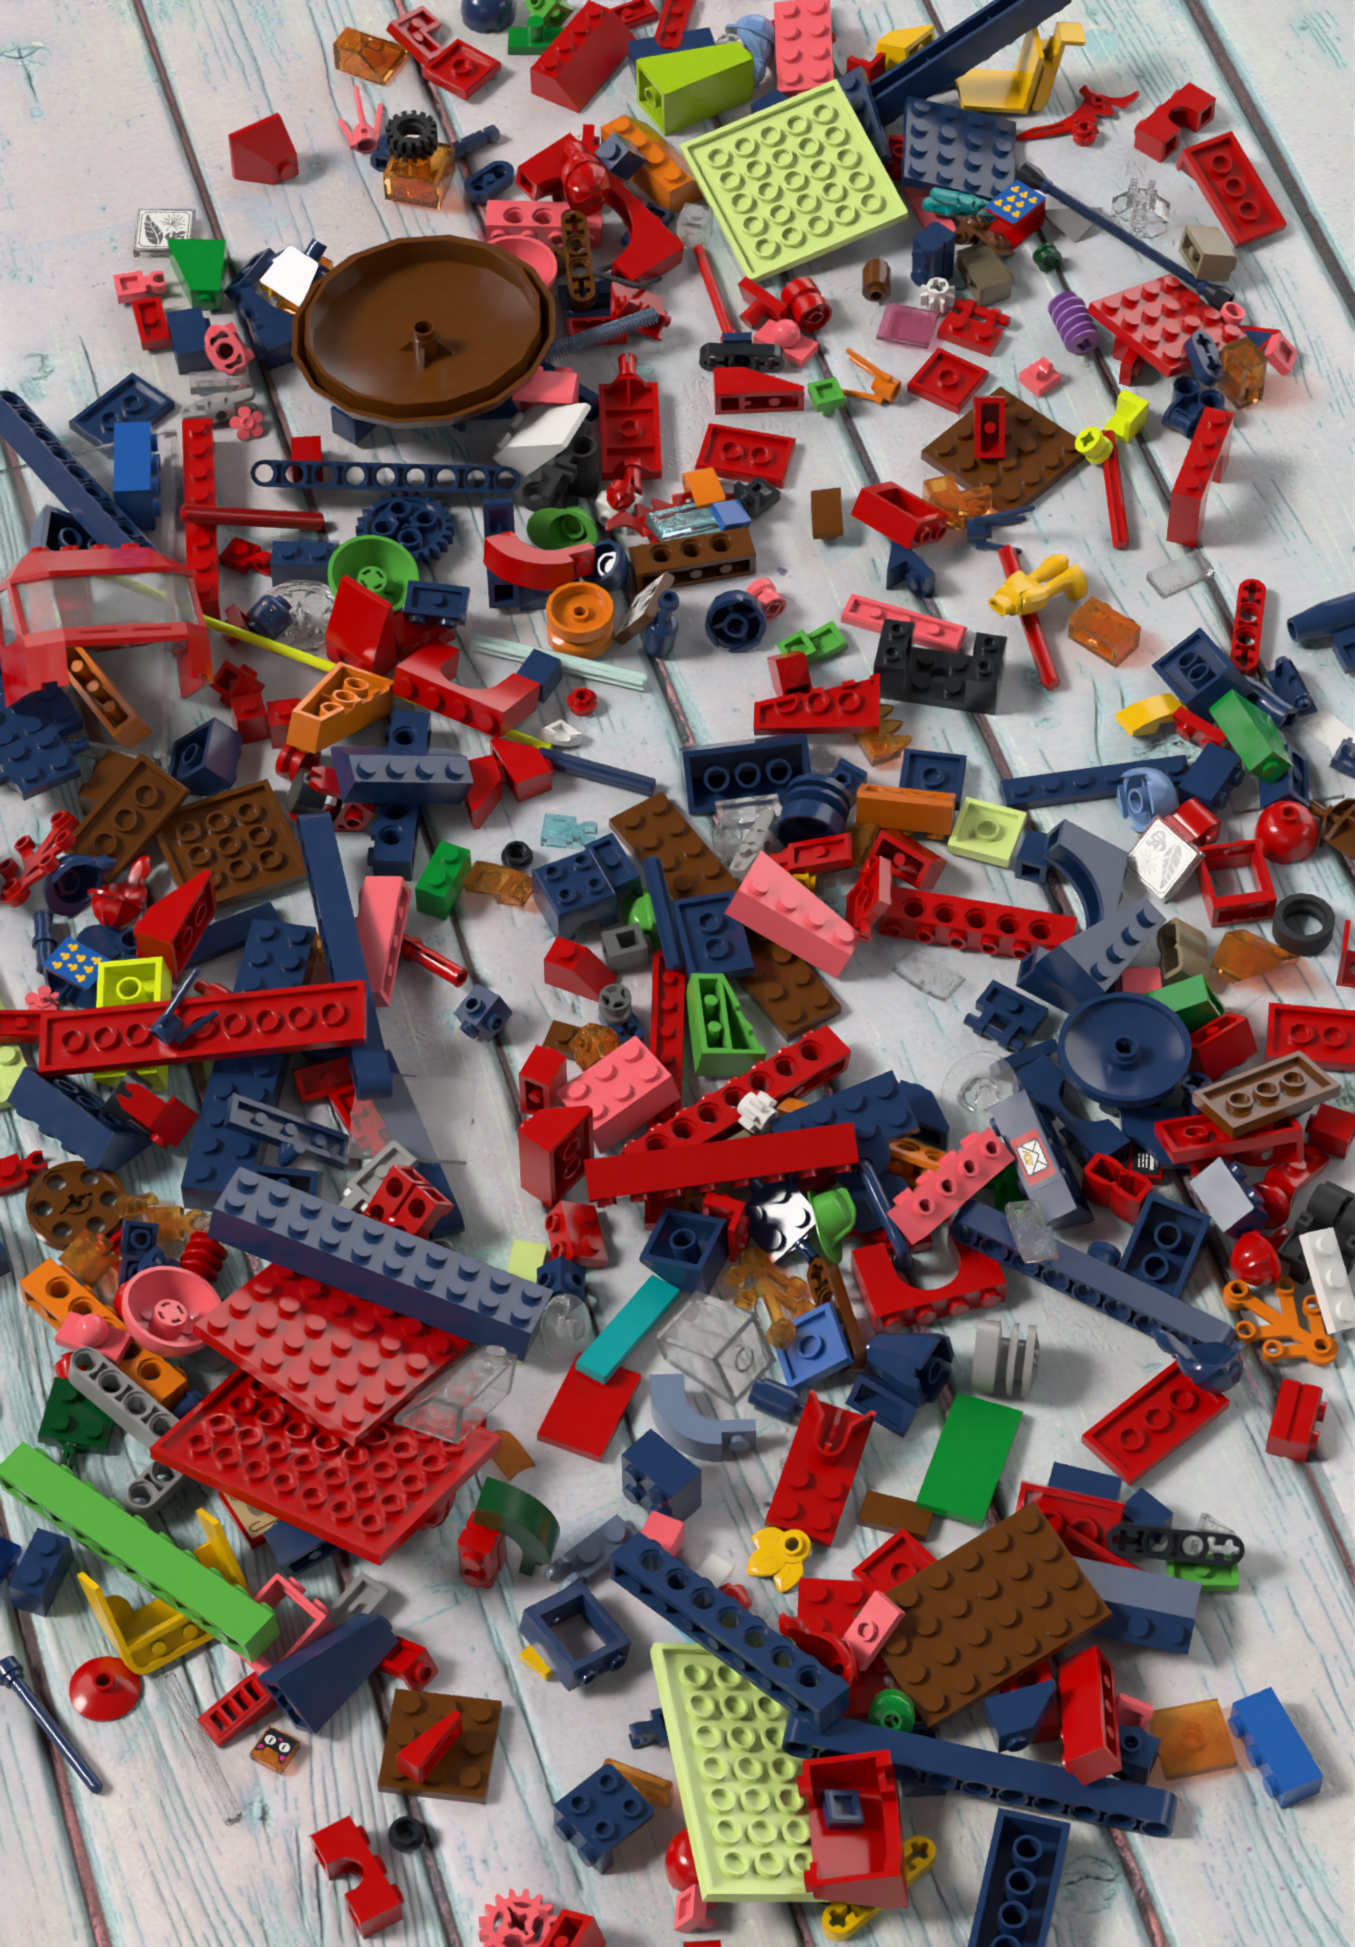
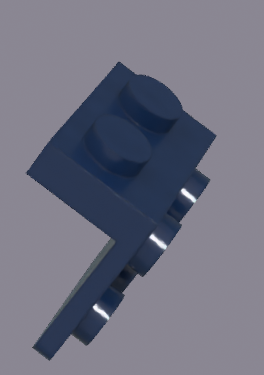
M605 1764L553 1805V1828L561 1840L564 1842L570 1841L578 1849L577 1854L587 1867L591 1868L594 1866L602 1875L613 1866L612 1850L651 1820L654 1816V1809L613 1765Z

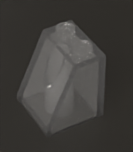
M695 1291L653 1336L666 1362L731 1406H735L753 1387L758 1377L761 1378L777 1361L755 1312Z

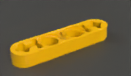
M913 1836L904 1842L907 1888L934 1866L936 1857L935 1845L932 1840L925 1836ZM915 1849L917 1852L925 1850V1859L921 1857L915 1858L910 1863L909 1871L906 1864L912 1860L913 1850ZM832 1902L823 1911L822 1932L832 1941H844L850 1938L884 1908L861 1907L860 1905ZM848 1906L851 1910V1913L849 1915H847ZM847 1915L845 1927L842 1928L840 1925L832 1927L833 1917L840 1920Z

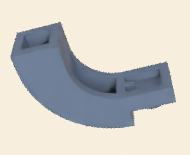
M684 1373L650 1374L652 1417L660 1434L674 1448L693 1458L711 1462H722V1450L742 1452L747 1449H756V1419L713 1420L696 1413L687 1402Z

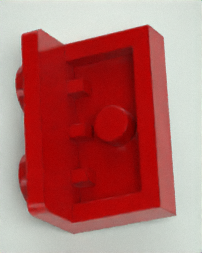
M706 1192L702 1202L703 1215L727 1220L729 1227V1261L736 1263L740 1252H746L750 1241V1234L747 1233L750 1217L746 1216L745 1202L735 1200L724 1193L714 1194Z
M560 1200L545 1218V1229L548 1232L552 1259L561 1255L577 1265L603 1268L608 1262L595 1205Z

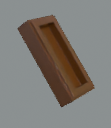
M867 1490L858 1517V1525L891 1534H896L904 1528L914 1539L926 1542L934 1514L931 1511L915 1507L916 1502Z

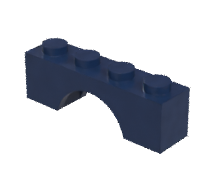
M1045 1054L1014 1073L1013 1095L1025 1089L1044 1103L1063 1148L1068 1149L1077 1158L1079 1165L1083 1169L1096 1153L1111 1156L1121 1164L1128 1160L1131 1140L1110 1119L1100 1121L1083 1120L1075 1117L1064 1108L1060 1099L1064 1094L1065 1076Z

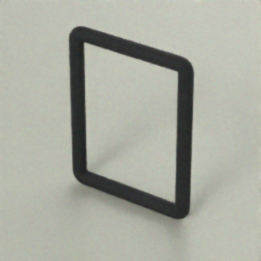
M613 263L592 271V274L596 277L635 289H641L662 280V276L658 275L641 283H635L603 273L611 270Z

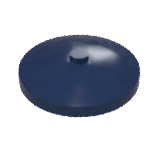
M1113 992L1088 999L1067 1016L1059 1033L1057 1053L1059 1065L1064 1076L1079 1093L1092 1101L1106 1106L1138 1108L1152 1105L1165 1099L1182 1084L1189 1070L1192 1047L1186 1026L1168 1006L1142 994Z

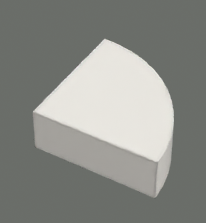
M558 720L542 728L539 739L553 745L571 747L580 745L584 735L564 721Z

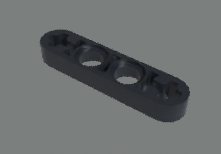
M1116 1522L1108 1528L1106 1533L1108 1548L1119 1556L1230 1566L1239 1563L1245 1553L1241 1538L1236 1533L1230 1531ZM1120 1530H1126L1128 1537L1138 1538L1137 1531H1144L1141 1537L1142 1550H1136V1542H1125L1124 1548H1119L1117 1541L1112 1540V1536H1118ZM1157 1532L1163 1533L1167 1537V1546L1158 1552L1149 1549L1147 1546L1149 1536ZM1189 1536H1197L1203 1541L1202 1550L1196 1555L1187 1554L1183 1550V1542ZM1208 1537H1215L1213 1544L1219 1546L1225 1545L1226 1540L1230 1539L1233 1545L1238 1547V1550L1231 1552L1230 1557L1226 1558L1223 1551L1212 1549L1213 1557H1207L1209 1551Z

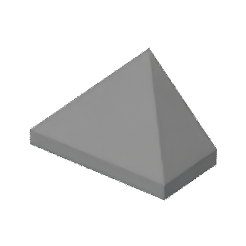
M1103 207L1091 208L1099 214H1103ZM1070 208L1045 209L1044 217L1074 243L1093 225L1091 221H1088V219H1085V217H1082V215H1079V213Z

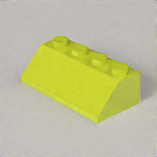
M163 957L98 962L96 1008L171 1000L172 974ZM168 1065L133 1069L154 1084L150 1092L167 1091ZM130 1069L93 1073V1080L116 1088Z

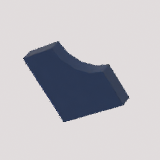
M1186 1107L1119 1109L1120 1130L1131 1140L1130 1143L1144 1148L1153 1157L1157 1169H1190V1164H1173L1154 1135V1122L1187 1117Z

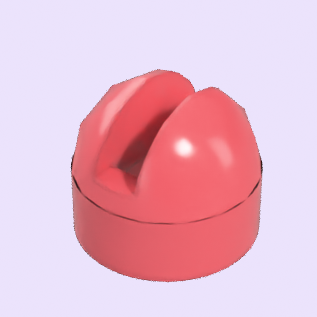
M1226 302L1220 310V318L1226 323L1237 326L1244 318L1245 311L1237 303Z

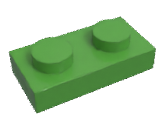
M1207 1554V1557H1213V1554ZM1224 1554V1556L1228 1558L1230 1554ZM1165 1560L1166 1576L1202 1583L1201 1592H1238L1239 1590L1238 1563L1224 1566Z

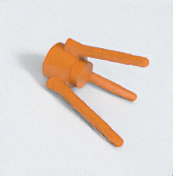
M847 348L846 353L850 355L849 360L875 377L871 385V390L875 391V394L841 389L843 394L870 400L879 405H882L884 400L892 403L900 392L902 382L883 372L852 349Z

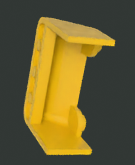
M203 1508L196 1510L208 1542L197 1547L193 1554L207 1569L210 1567L216 1568L225 1577L226 1582L233 1587L236 1584L242 1586L253 1599L221 1523ZM84 1572L77 1574L98 1623L124 1664L136 1674H149L214 1638L159 1598L133 1612L130 1603L120 1595L105 1597L101 1587Z

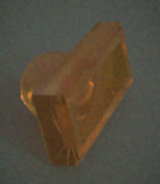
M605 1759L603 1765H613L649 1803L667 1810L670 1809L674 1800L673 1782L616 1760Z

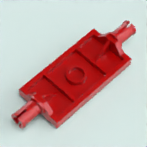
M623 353L617 359L619 366L617 378L610 384H598L602 481L624 480L636 488V494L642 495L641 480L662 479L658 382L643 381L637 374L636 356L628 353L629 362H626V353Z

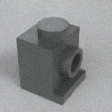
M638 923L601 932L602 954L607 967L615 975H617L619 970L648 963V953H652V945L648 934H642Z

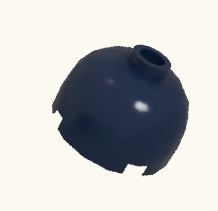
M462 0V21L470 30L481 34H487V30L496 29V33L502 32L515 21V0Z
M742 590L726 591L715 597L708 607L705 619L707 637L713 645L718 648L719 645L723 648H731L729 649L731 653L747 652L759 645L767 628L765 609L759 599L749 592Z

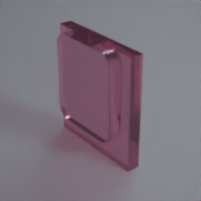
M887 302L876 340L928 349L936 329L939 312Z

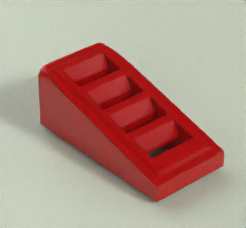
M255 1671L240 1681L197 1719V1723L218 1748L277 1708L274 1699L257 1679L259 1675ZM254 1692L260 1698L257 1702L251 1696ZM241 1701L248 1707L245 1712L238 1704ZM228 1710H231L237 1717L235 1721H232L226 1714ZM216 1718H219L226 1727L222 1732L213 1722Z
M454 1710L403 1748L396 1755L399 1772L418 1784L423 1783L463 1733L461 1713Z

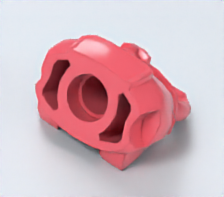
M233 322L226 325L213 324L210 326L204 337V348L212 364L221 373L224 372L228 376H241L246 372L248 363L255 355L251 349H247L237 334L238 329Z

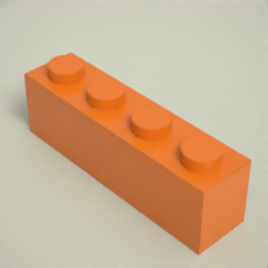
M85 647L66 648L69 682L110 734L130 752L149 736L152 731Z

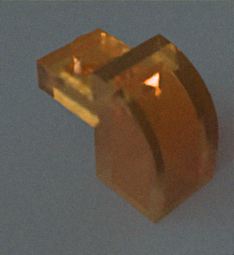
M952 474L923 480L922 499L949 515L945 524L948 529H966L967 518L991 513L993 493L989 484L960 491Z

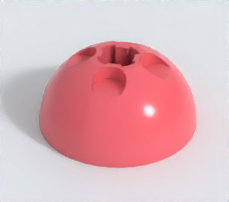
M520 235L502 236L487 242L502 247L534 267L550 292L557 274V261L548 246L534 238Z
M156 1266L142 1270L127 1283L122 1297V1315L129 1334L142 1348L155 1355L177 1358L191 1355L207 1345L192 1334L194 1323L219 1305L221 1299L214 1288L199 1275L178 1267Z

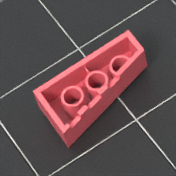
M762 850L725 911L726 915L836 979L859 942L858 931Z

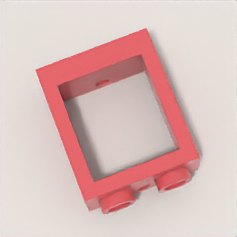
M278 1573L269 1580L252 1600L258 1604L264 1602L274 1609L287 1595L310 1615L315 1622L277 1663L335 1628V1625L327 1617L331 1611L317 1598L310 1602L303 1596L307 1590L297 1580L290 1576L286 1581ZM237 1654L259 1675L273 1667L261 1655L252 1664Z

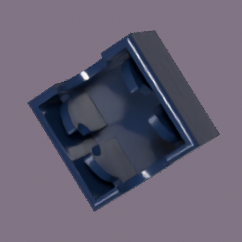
M590 848L531 870L533 900L555 939L559 936L570 941L574 940L577 928L589 920H599L601 929L618 923L617 894Z

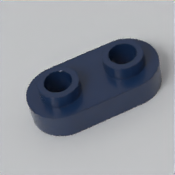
M494 161L468 177L464 182L466 199L473 203H484L511 186L514 182L513 166L506 161Z

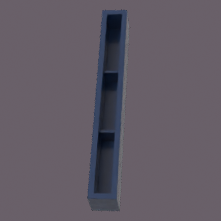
M994 0L872 81L870 87L883 128L904 115V103L907 96L928 99L959 77L964 76L983 61L988 60L1007 45L1012 44L1031 29L1036 28L1055 13L1063 10L1072 1Z

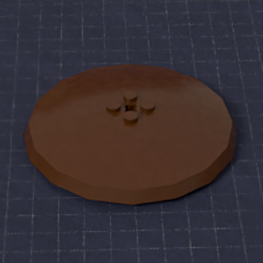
M450 234L397 238L348 256L312 284L292 318L291 355L310 388L319 397L353 419L396 429L451 426L498 408L531 382L555 338V301L534 267L496 244Z

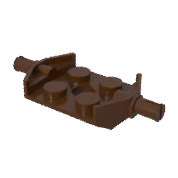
M1346 798L1335 806L1330 805L1328 808L1312 799L1308 809L1323 822L1319 847L1322 848L1324 842L1355 860V798Z

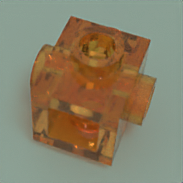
M591 1022L583 1026L578 1034L568 1042L574 1054V1061L581 1068L582 1072L620 1047L617 1041L618 1035L612 1028Z

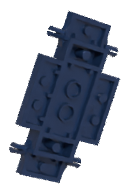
M16 633L8 635L9 645L16 640ZM0 659V769L2 771L0 773V787L9 784L18 791L23 801L80 777V767L76 763L74 755L89 750L90 745L86 737L70 744L61 739L84 729L81 717L63 689L58 687L57 682L45 684L44 691L35 692L13 708H6Z

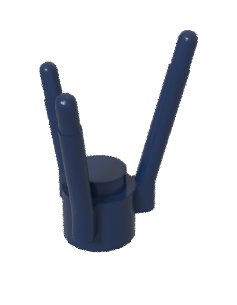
M1030 505L991 515L967 518V542H975L976 549L987 548L998 551L999 548H1003L1005 545L986 541V539L992 538L991 527L1026 521L1027 517L1025 515H1016L1034 511L1035 506ZM1015 548L1017 554L1022 553V549Z
M198 967L193 969L164 1013L149 1028V1031L166 1046H170L173 1041L181 1045L189 1035L219 1015V1012L214 1010L182 1031L181 1027L184 1023L173 1013L199 974L200 969Z

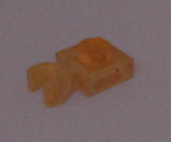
M181 1206L148 1208V1222L159 1224L156 1243L184 1242V1232L190 1234L197 1230L206 1232L203 1228H194V1221L197 1218L207 1217V1213L202 1210L193 1209L184 1215V1208Z

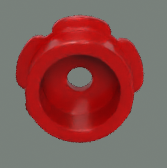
M1087 120L1073 125L1071 134H1073L1074 143L1081 147L1093 145L1099 134L1098 127Z
M577 688L572 691V695H568L567 705L570 706V710L574 715L585 717L592 714L595 710L597 695L592 690Z

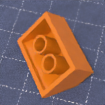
M861 783L857 790L856 825H863L862 830L868 832H880L882 828L897 829L907 836H912L913 831L926 832L925 837L944 839L945 835H951L956 794Z

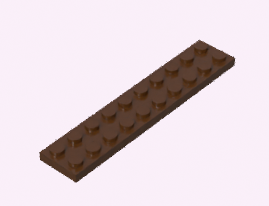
M663 792L609 819V828L642 868L643 860L649 856L654 855L661 859L671 901L732 890L736 894L740 887L736 879L732 877L731 873ZM743 925L754 963V975L734 979L787 1043L841 1013V1004L802 958Z

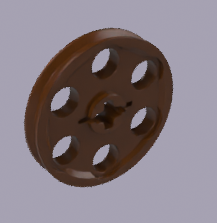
M84 1161L61 1163L43 1172L31 1185L25 1202L28 1224L36 1238L56 1250L83 1252L101 1246L122 1228L123 1219H126L128 1206L125 1188L114 1172L110 1170L95 1172L87 1168L83 1164ZM87 1175H95L99 1178L96 1184L90 1186L84 1185L81 1182ZM54 1180H62L66 1183L60 1190L48 1188L49 1183ZM108 1196H115L119 1199L118 1203L111 1207L102 1205L101 1201ZM71 1204L82 1205V1208L78 1209L75 1206L71 1208ZM40 1206H48L52 1209L51 1213L44 1217L35 1215L34 1211ZM94 1222H101L105 1225V1229L99 1233H92L87 1230L88 1226ZM61 1227H68L72 1230L71 1234L65 1238L56 1237L54 1232Z

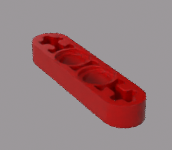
M1246 579L1239 585L1230 661L1236 666L1241 675H1247L1251 678L1257 671L1266 597V586L1257 579ZM1249 592L1255 593L1254 603L1248 602ZM1250 613L1255 615L1257 619L1246 621L1241 616ZM1250 637L1254 640V643L1245 645L1240 643L1238 639ZM1241 655L1247 656L1246 666H1240Z

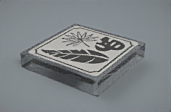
M138 209L133 247L134 257L169 258L168 238L194 239L196 210Z
M1157 815L1129 850L1126 862L1127 873L1162 904L1167 905L1206 854L1165 818Z

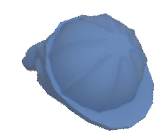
M751 14L742 17L736 24H727L724 31L729 37L743 42L753 54L755 66H753L754 87L758 89L760 83L765 78L767 62L771 60L773 50L776 48L775 29L772 22L765 18V16Z

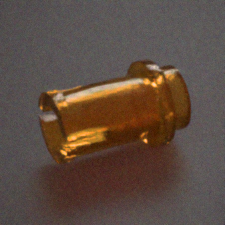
M152 1192L135 1196L126 1193L116 1200L115 1212L120 1218L129 1220L134 1219L137 1215L153 1214L158 1210V1207L148 1208V1206L158 1205V1199Z

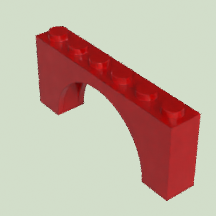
M568 133L518 166L515 184L532 201L564 193L562 169L565 163L569 161L568 155L564 152L565 139L568 138L571 141L578 142L586 154L593 156L588 151L586 145L582 141L577 140L571 133ZM609 171L611 185L605 204L620 216L627 228L630 239L625 251L613 261L611 275L635 283H641L658 275H664L682 262L684 245L677 235L672 234L664 226L662 220L658 216L653 215L644 206L642 200L634 196L625 187L623 181L616 178Z

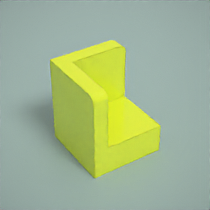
M1123 389L1117 397L1116 413L1105 424L1104 430H1113L1116 433L1117 439L1128 444L1147 423L1149 401Z

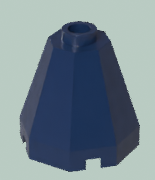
M940 1333L877 1334L874 1339H870L865 1348L868 1367L905 1397L921 1406L926 1405L925 1402L934 1403L948 1381L950 1373L944 1370L945 1363H952L954 1356L950 1337Z

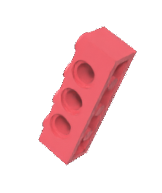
M487 200L485 220L486 242L502 236L520 235L534 238L548 247H555L557 245L563 247L561 218L566 212L572 210L567 202ZM603 207L595 214L586 216L590 248L602 249ZM571 223L572 234H578L577 223Z

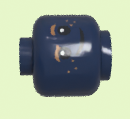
M264 595L247 612L249 620L247 626L257 635L276 640L293 622L292 615L289 612L292 606L280 595L276 598Z

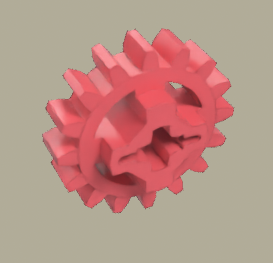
M509 1889V1898L504 1899L501 1895L497 1894L495 1895V1906L485 1904L486 1916H479V1928H481L478 1931L479 1942H485L483 1947H541L558 1916H552L553 1905L551 1903L542 1906L543 1895L540 1893L534 1899L529 1898V1889H524L521 1896H516L515 1891ZM501 1918L502 1924L497 1926V1931L494 1933L495 1924ZM543 1925L542 1934L540 1938L536 1940L535 1934L540 1932V1927Z

